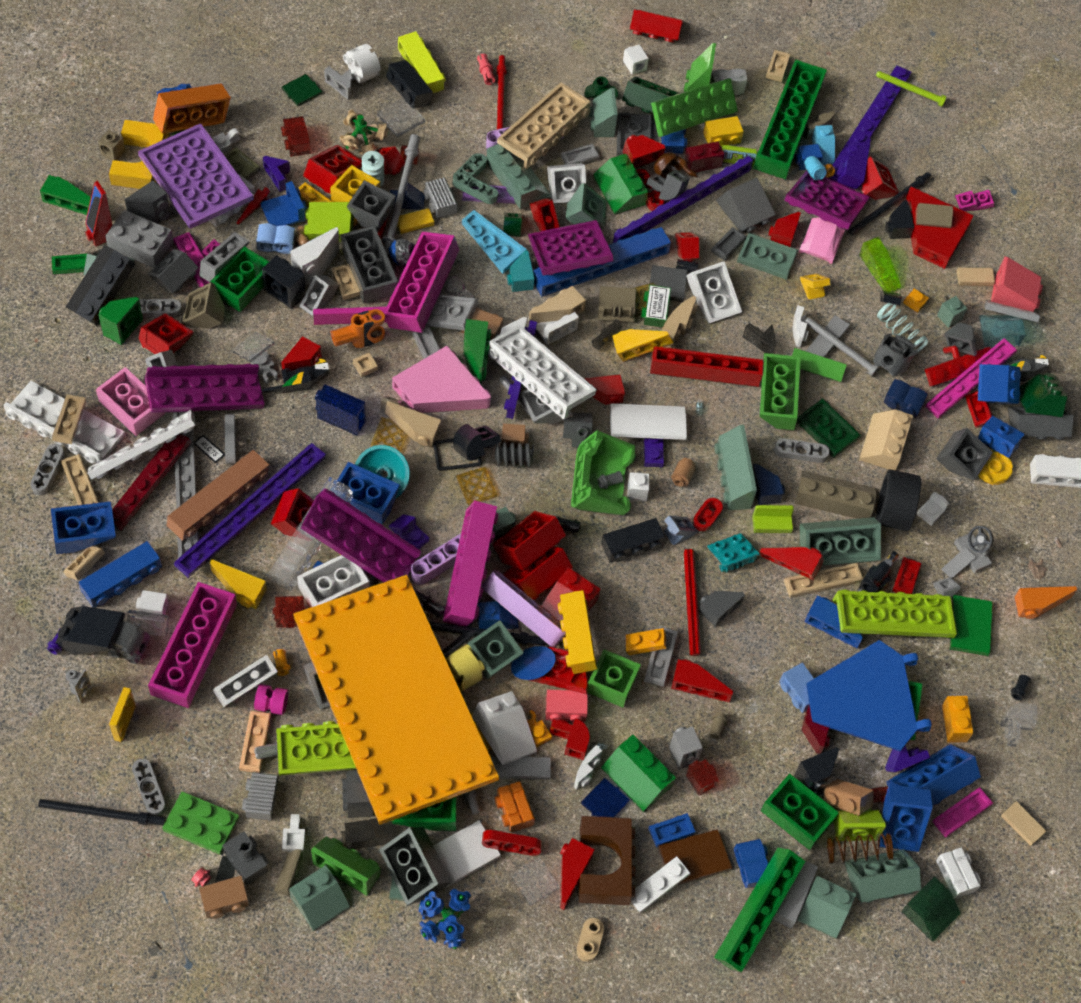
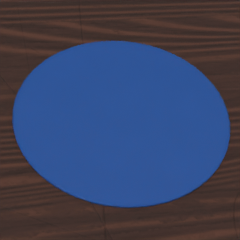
M543 646L527 648L523 650L524 653L518 659L512 662L511 671L515 677L522 680L537 679L552 669L555 664V654L551 649Z

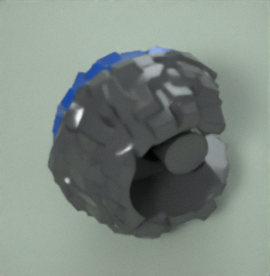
M402 238L394 241L388 248L390 258L401 267L406 266L415 244Z

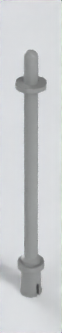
M415 134L409 137L408 147L405 149L407 158L388 234L382 237L381 240L385 245L384 249L387 257L390 256L388 248L396 241L394 236L413 159L419 154L418 147L421 137Z

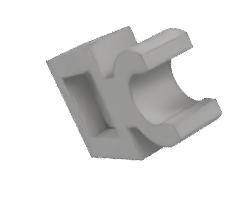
M266 351L249 358L251 364H259L257 374L258 376L263 374V380L266 384L269 383L268 376H273L275 380L278 379L277 372L274 370V363Z

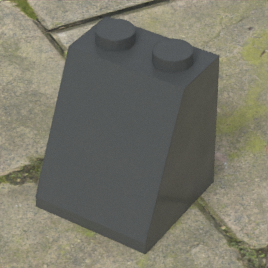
M757 177L726 191L716 199L718 205L740 232L745 230L750 232L756 229V225L760 223L762 226L771 222L770 218L776 215Z

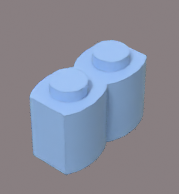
M259 224L256 240L257 250L290 254L294 246L295 228L288 225Z

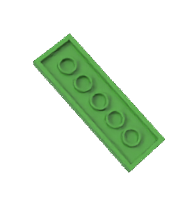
M731 78L651 103L658 137L738 111Z

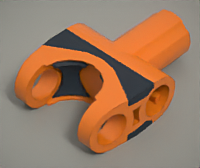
M373 309L353 315L351 317V325L330 331L334 346L337 347L352 342L356 348H363L382 341L385 337V329L380 325L385 321V314L381 310ZM380 315L382 318L380 320H374L372 316ZM374 331L382 332L380 336L372 335Z

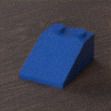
M111 501L51 508L56 554L77 552L116 538Z
M889 784L882 812V818L886 824L882 834L885 836V839L887 833L891 834L893 849L919 852L933 808L931 790ZM881 835L880 847L886 848L884 839Z

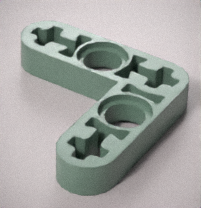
M476 153L454 173L452 184L455 188L484 203L494 204L498 199L497 189L476 179L485 169L487 158L481 153ZM476 186L479 189L476 190L472 189L471 187Z

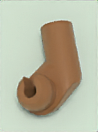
M299 226L295 235V243L301 246L310 241L305 236L304 226Z

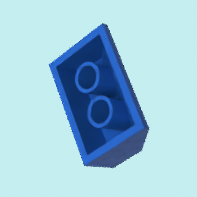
M348 462L331 491L383 525L392 510L400 484Z

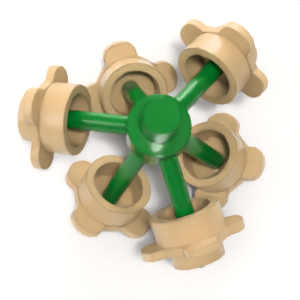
M351 109L348 111V115L343 120V123L355 130L353 133L347 132L345 136L341 135L339 139L347 150L354 151L359 148L357 135L362 134L365 143L360 145L362 150L359 151V154H363L379 148L372 140L379 139L381 141L383 138H386L389 134V128L386 127V123L378 124V126L376 124L367 125L364 116L360 113H355Z

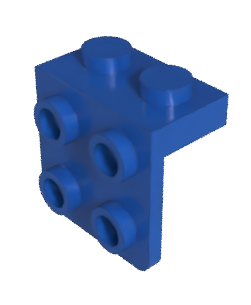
M292 181L286 183V195L261 202V208L268 223L275 226H290L305 221L307 206L304 200L301 201L299 188H295Z

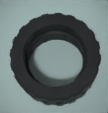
M892 469L886 472L876 511V520L881 523V526L902 531L910 530L920 499L922 485L920 475Z

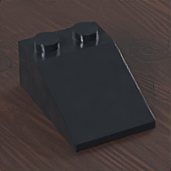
M87 606L71 608L66 614L65 623L59 630L55 643L73 655L110 650L126 614Z

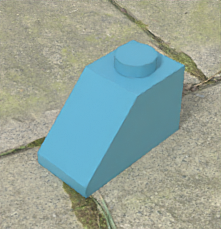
M832 125L815 126L812 143L819 145L823 156L821 163L823 165H833L835 162Z

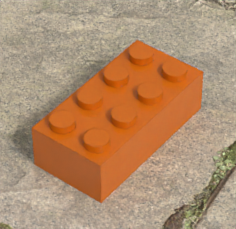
M222 83L158 93L153 121L162 134L187 130L198 124H202L203 127L222 124L225 122L231 97Z

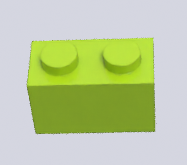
M871 808L859 816L841 809L838 811L839 814L834 821L835 837L839 841H845L846 836H849L851 841H856L858 835L861 836L863 841H867L869 834L873 836L874 841H877L879 835L886 827L880 812Z

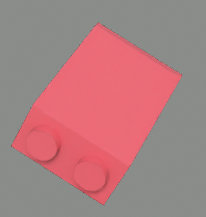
M1004 257L995 276L991 302L1034 312L1035 309L1039 308L1041 301L1038 298L1043 288V285L1040 284L1041 277L1009 257Z

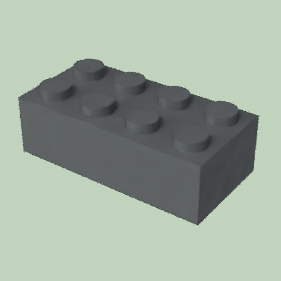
M375 226L341 234V249L356 280L363 304L392 296L398 281Z

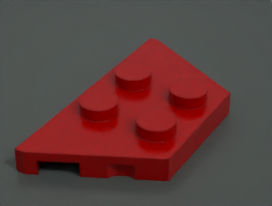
M547 647L555 654L554 666L544 676L529 681L587 694V672L573 674L572 668L567 667L565 656L569 655V652Z

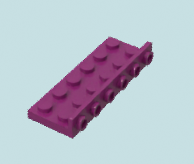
M259 364L148 367L144 379L151 413L187 412L189 410L263 409L265 404L257 374Z
M326 488L316 496L301 526L302 530L382 582H387L404 575L408 576L415 559L422 553L414 545L403 540L399 535L391 532L381 523L376 522L366 513L361 512Z

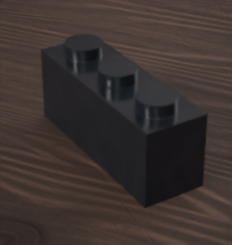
M403 60L390 63L386 77L410 107L415 109L430 105L433 91L409 62Z
M657 518L603 534L601 545L609 563L614 561L620 562L630 556H639L646 551L660 549L664 544L665 536Z

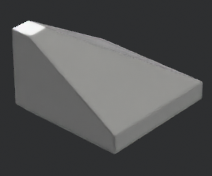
M951 577L933 583L938 594L950 596V598L960 590V585Z

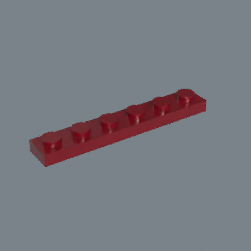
M179 433L174 440L163 444L113 507L112 513L115 528L120 531L124 529L191 444L190 438Z

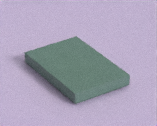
M748 233L737 262L787 280L798 250Z

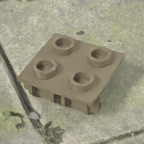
M600 286L598 320L634 323L636 289Z

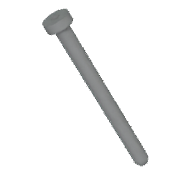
M806 318L805 323L866 368L869 371V375L872 376L877 371L879 366L871 364L811 318Z

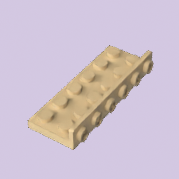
M559 83L498 137L497 143L524 160V168L528 169L541 156H544L548 149L555 146L559 139L563 136L565 137L570 129L576 127L580 120L589 115L591 101L563 83Z

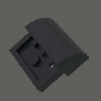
M465 424L457 430L453 439L454 450L466 460L473 461L477 460L479 456L485 455L484 448L494 447L495 444L501 442L500 435L487 425L474 429L469 424Z

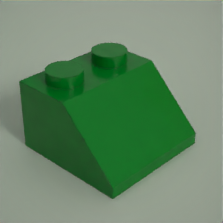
M137 297L110 301L100 309L98 314L103 336L120 345L126 341L143 321L140 300Z

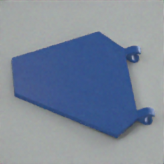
M878 640L806 683L812 722L901 752L917 731L929 732L932 726L930 719L916 722L905 665H917L918 655L910 653L902 656Z

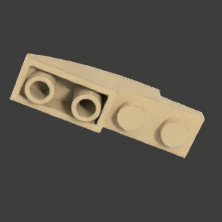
M692 296L680 304L665 322L662 331H667L673 342L679 340L680 334L685 335L687 328H691L693 322L691 315H695L698 305L695 304L697 297ZM673 343L664 347L675 349L676 345Z

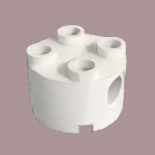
M363 44L347 51L343 55L344 62L351 69V80L355 79L357 82L363 83L380 75L378 73L381 71L379 60L375 52L371 53L369 50L372 49L370 45Z

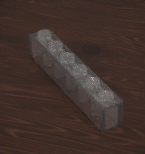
M329 477L322 490L326 488L350 503L353 497L350 487ZM307 514L267 575L270 581L289 592L298 586L297 576L301 575L303 571L306 572L311 565V558L313 555L318 554L322 546L321 541L301 529Z

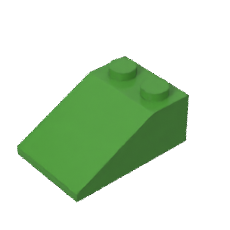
M712 43L692 62L691 69L687 70L685 80L689 81L685 82L683 92L710 83L716 43Z

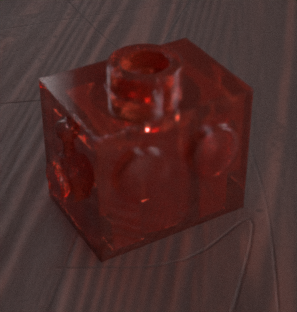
M303 596L275 597L273 614L275 616L276 628L297 627L293 613L307 609L304 606Z

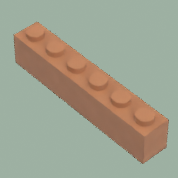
M252 450L169 514L166 526L182 541L187 537L191 538L202 525H208L216 514H222L230 503H236L244 492H250L258 481H264L268 476L269 464Z

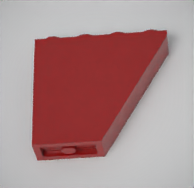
M910 187L906 200H908L914 225L911 235L913 254L945 269L974 216L953 206L951 228L916 225V209L919 203L952 205L919 189Z

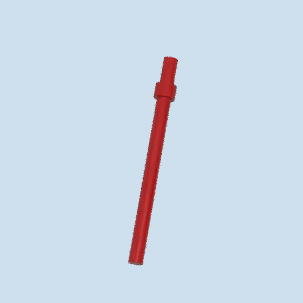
M504 55L499 56V65L497 66V130L502 129L504 126L505 75L507 74Z

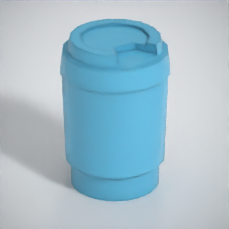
M815 156L806 158L804 165L810 176L814 180L823 179L827 172L825 166Z

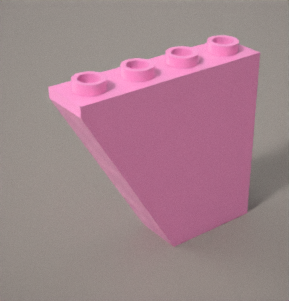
M448 346L392 377V388L410 409L420 413L487 409L490 407L491 394L480 385L478 378L472 376L467 365L462 364L457 354L453 350L451 351Z

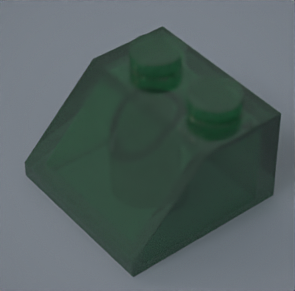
M935 876L901 911L932 942L961 914L951 891Z

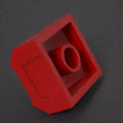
M164 313L141 327L139 340L143 348L148 349L154 354L172 350L175 353L190 339L194 332Z

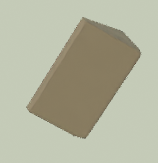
M919 203L916 209V225L951 228L953 206Z
M301 849L287 853L275 888L276 893L286 896L290 895L289 888L294 886L303 859Z

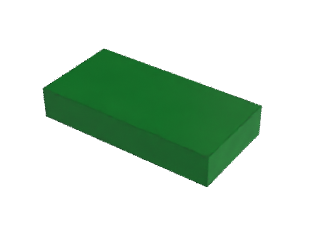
M88 253L52 256L53 275L84 272Z

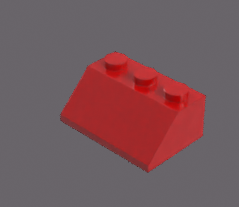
M634 9L630 30H633V34L637 35L648 33L649 37L658 39L659 36L665 37V41L674 43L675 40H679L684 20Z
M552 546L546 551L544 556L535 560L529 568L522 570L512 566L503 575L532 600H535L539 597L540 593L551 588L553 583L564 574L568 567L572 569L573 566L563 548Z

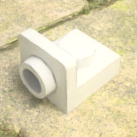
M934 492L930 499L918 510L917 515L932 526L946 511L949 502L942 495Z

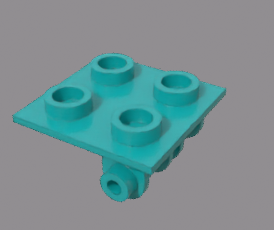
M742 533L707 545V548L720 561V571H725L726 573L733 570L734 567L736 569L739 568V565L743 567L746 564L753 563L757 559V555H759V552Z

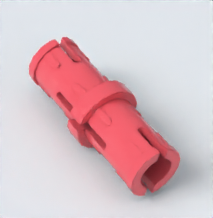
M483 53L480 54L481 58L479 55L477 57L480 65L479 71L483 75L485 84L492 85L495 82L492 73L493 67L489 63L488 56Z

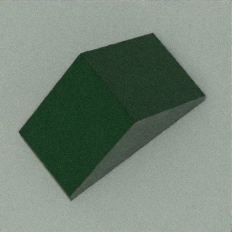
M504 212L503 232L508 236L521 237L522 214Z

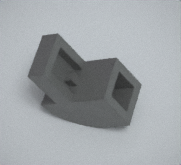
M675 170L669 173L666 179L658 174L653 175L648 179L647 185L651 186L653 190L661 192L659 199L671 200L686 190L690 178Z

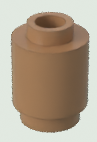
M682 458L678 462L671 476L675 485L683 487L689 484L695 472L694 461Z

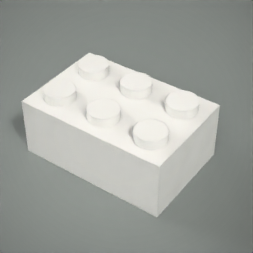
M342 555L297 576L298 587L310 608L369 588V580L361 567Z

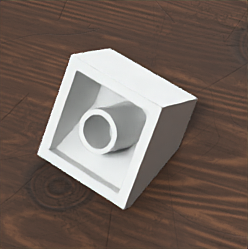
M582 163L547 166L548 184L553 203L569 202L582 183L586 184L585 165Z

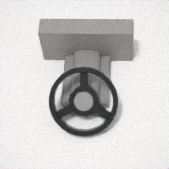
M976 526L971 529L969 534L955 540L954 544L960 552L967 548L975 556L968 564L973 573L991 566L992 562L987 555L993 546L994 537L988 527ZM982 528H984L989 533L990 539ZM978 529L979 532L975 538L973 532Z

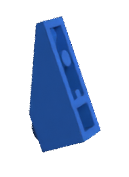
M817 595L804 622L858 648L863 638L861 634L841 633L836 604L832 603L828 598Z

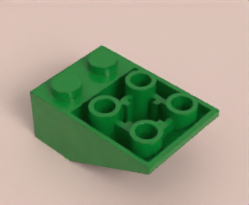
M466 319L463 356L472 375L478 378L481 385L482 381H486L491 329H488V321Z

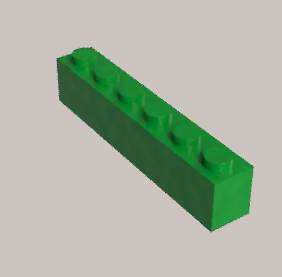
M777 848L714 956L716 960L727 968L742 973L806 862L790 849Z

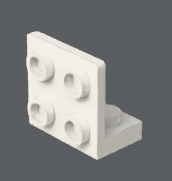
M574 312L563 316L558 321L537 323L536 331L548 345L577 330L579 316Z

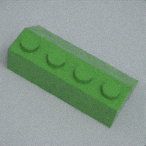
M764 353L759 417L776 429L794 430L798 414L801 357Z

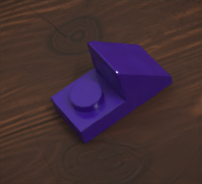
M263 156L264 170L278 191H285V182H287L285 174L290 173V162L270 156Z
M402 514L388 526L400 538L414 545L417 549H420L429 541V537L416 525V518L413 516Z
M906 745L901 752L892 749L885 769L888 772L895 773L930 758L928 750L919 749V747L907 750Z

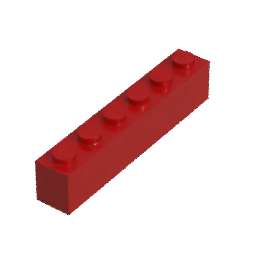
M654 346L650 374L759 387L763 374V359Z

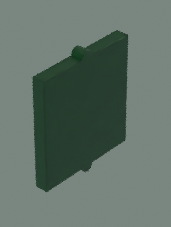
M307 74L281 87L288 95V99H291L297 106L322 94L316 82L312 81Z

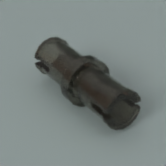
M617 319L613 320L609 326L604 327L600 334L591 341L593 343L592 346L597 350L601 349L607 341L613 339V335L623 328L621 326L622 323Z

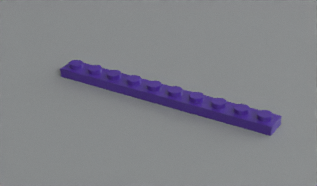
M896 65L890 75L907 82L911 71ZM887 81L885 82L833 163L835 174L829 177L830 179L838 182L839 175H837L839 167L844 165L867 138L870 139L902 90V87Z
M750 156L739 159L732 166L725 167L723 171L713 174L706 181L699 182L695 187L687 189L683 194L671 199L668 203L659 205L654 211L646 213L642 218L630 222L624 228L618 229L614 233L613 243L621 239L630 238L636 234L645 233L750 172L753 159Z
M313 443L309 444L174 562V566L187 578L192 576L282 497L285 491L291 489L324 460L326 454Z

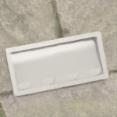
M611 404L610 427L611 436L686 440L685 407Z

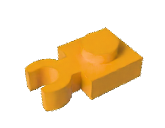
M530 710L529 715L531 719L527 720L535 746L538 747L552 740V736L542 720L536 722V714L533 710Z

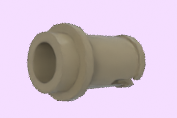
M716 712L712 716L713 723L709 733L710 738L721 739L724 725L728 722L726 719L727 715Z

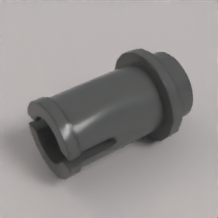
M620 471L606 476L601 475L597 479L598 485L601 489H608L609 486L622 483L623 476Z

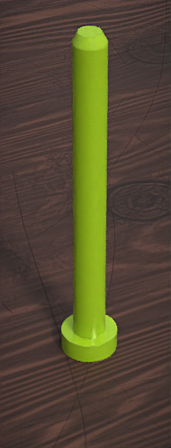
M881 71L876 73V76L882 80L938 102V106L942 107L946 100V96L943 94L941 96Z

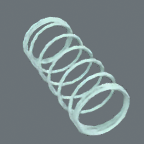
M887 303L879 310L877 318L882 322H886V328H893L892 334L896 335L893 332L894 328L902 324L907 319V315L901 317L893 327H888V321L896 317L901 312V309L894 311L897 305L894 304L882 316L883 312L892 305V303ZM913 322L907 324L897 335H901L913 326ZM920 329L912 332L907 339L910 340L915 337ZM922 336L914 343L915 348L925 340L917 349V353L927 345L928 338L926 336Z

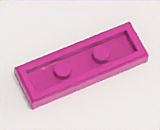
M979 787L937 816L932 822L946 838L989 808L993 802Z

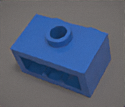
M992 416L983 425L978 439L985 445L1010 458L1019 448L1025 434Z

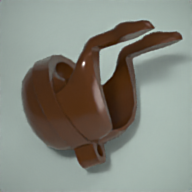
M672 152L663 153L656 160L653 168L656 174L665 179L669 173L681 169L687 172L689 176L698 177L696 172L687 167V162L683 158Z

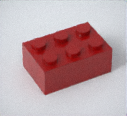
M533 511L492 545L502 563L524 570L529 568L539 557L544 556L546 551L552 546L559 544L566 534L556 516Z

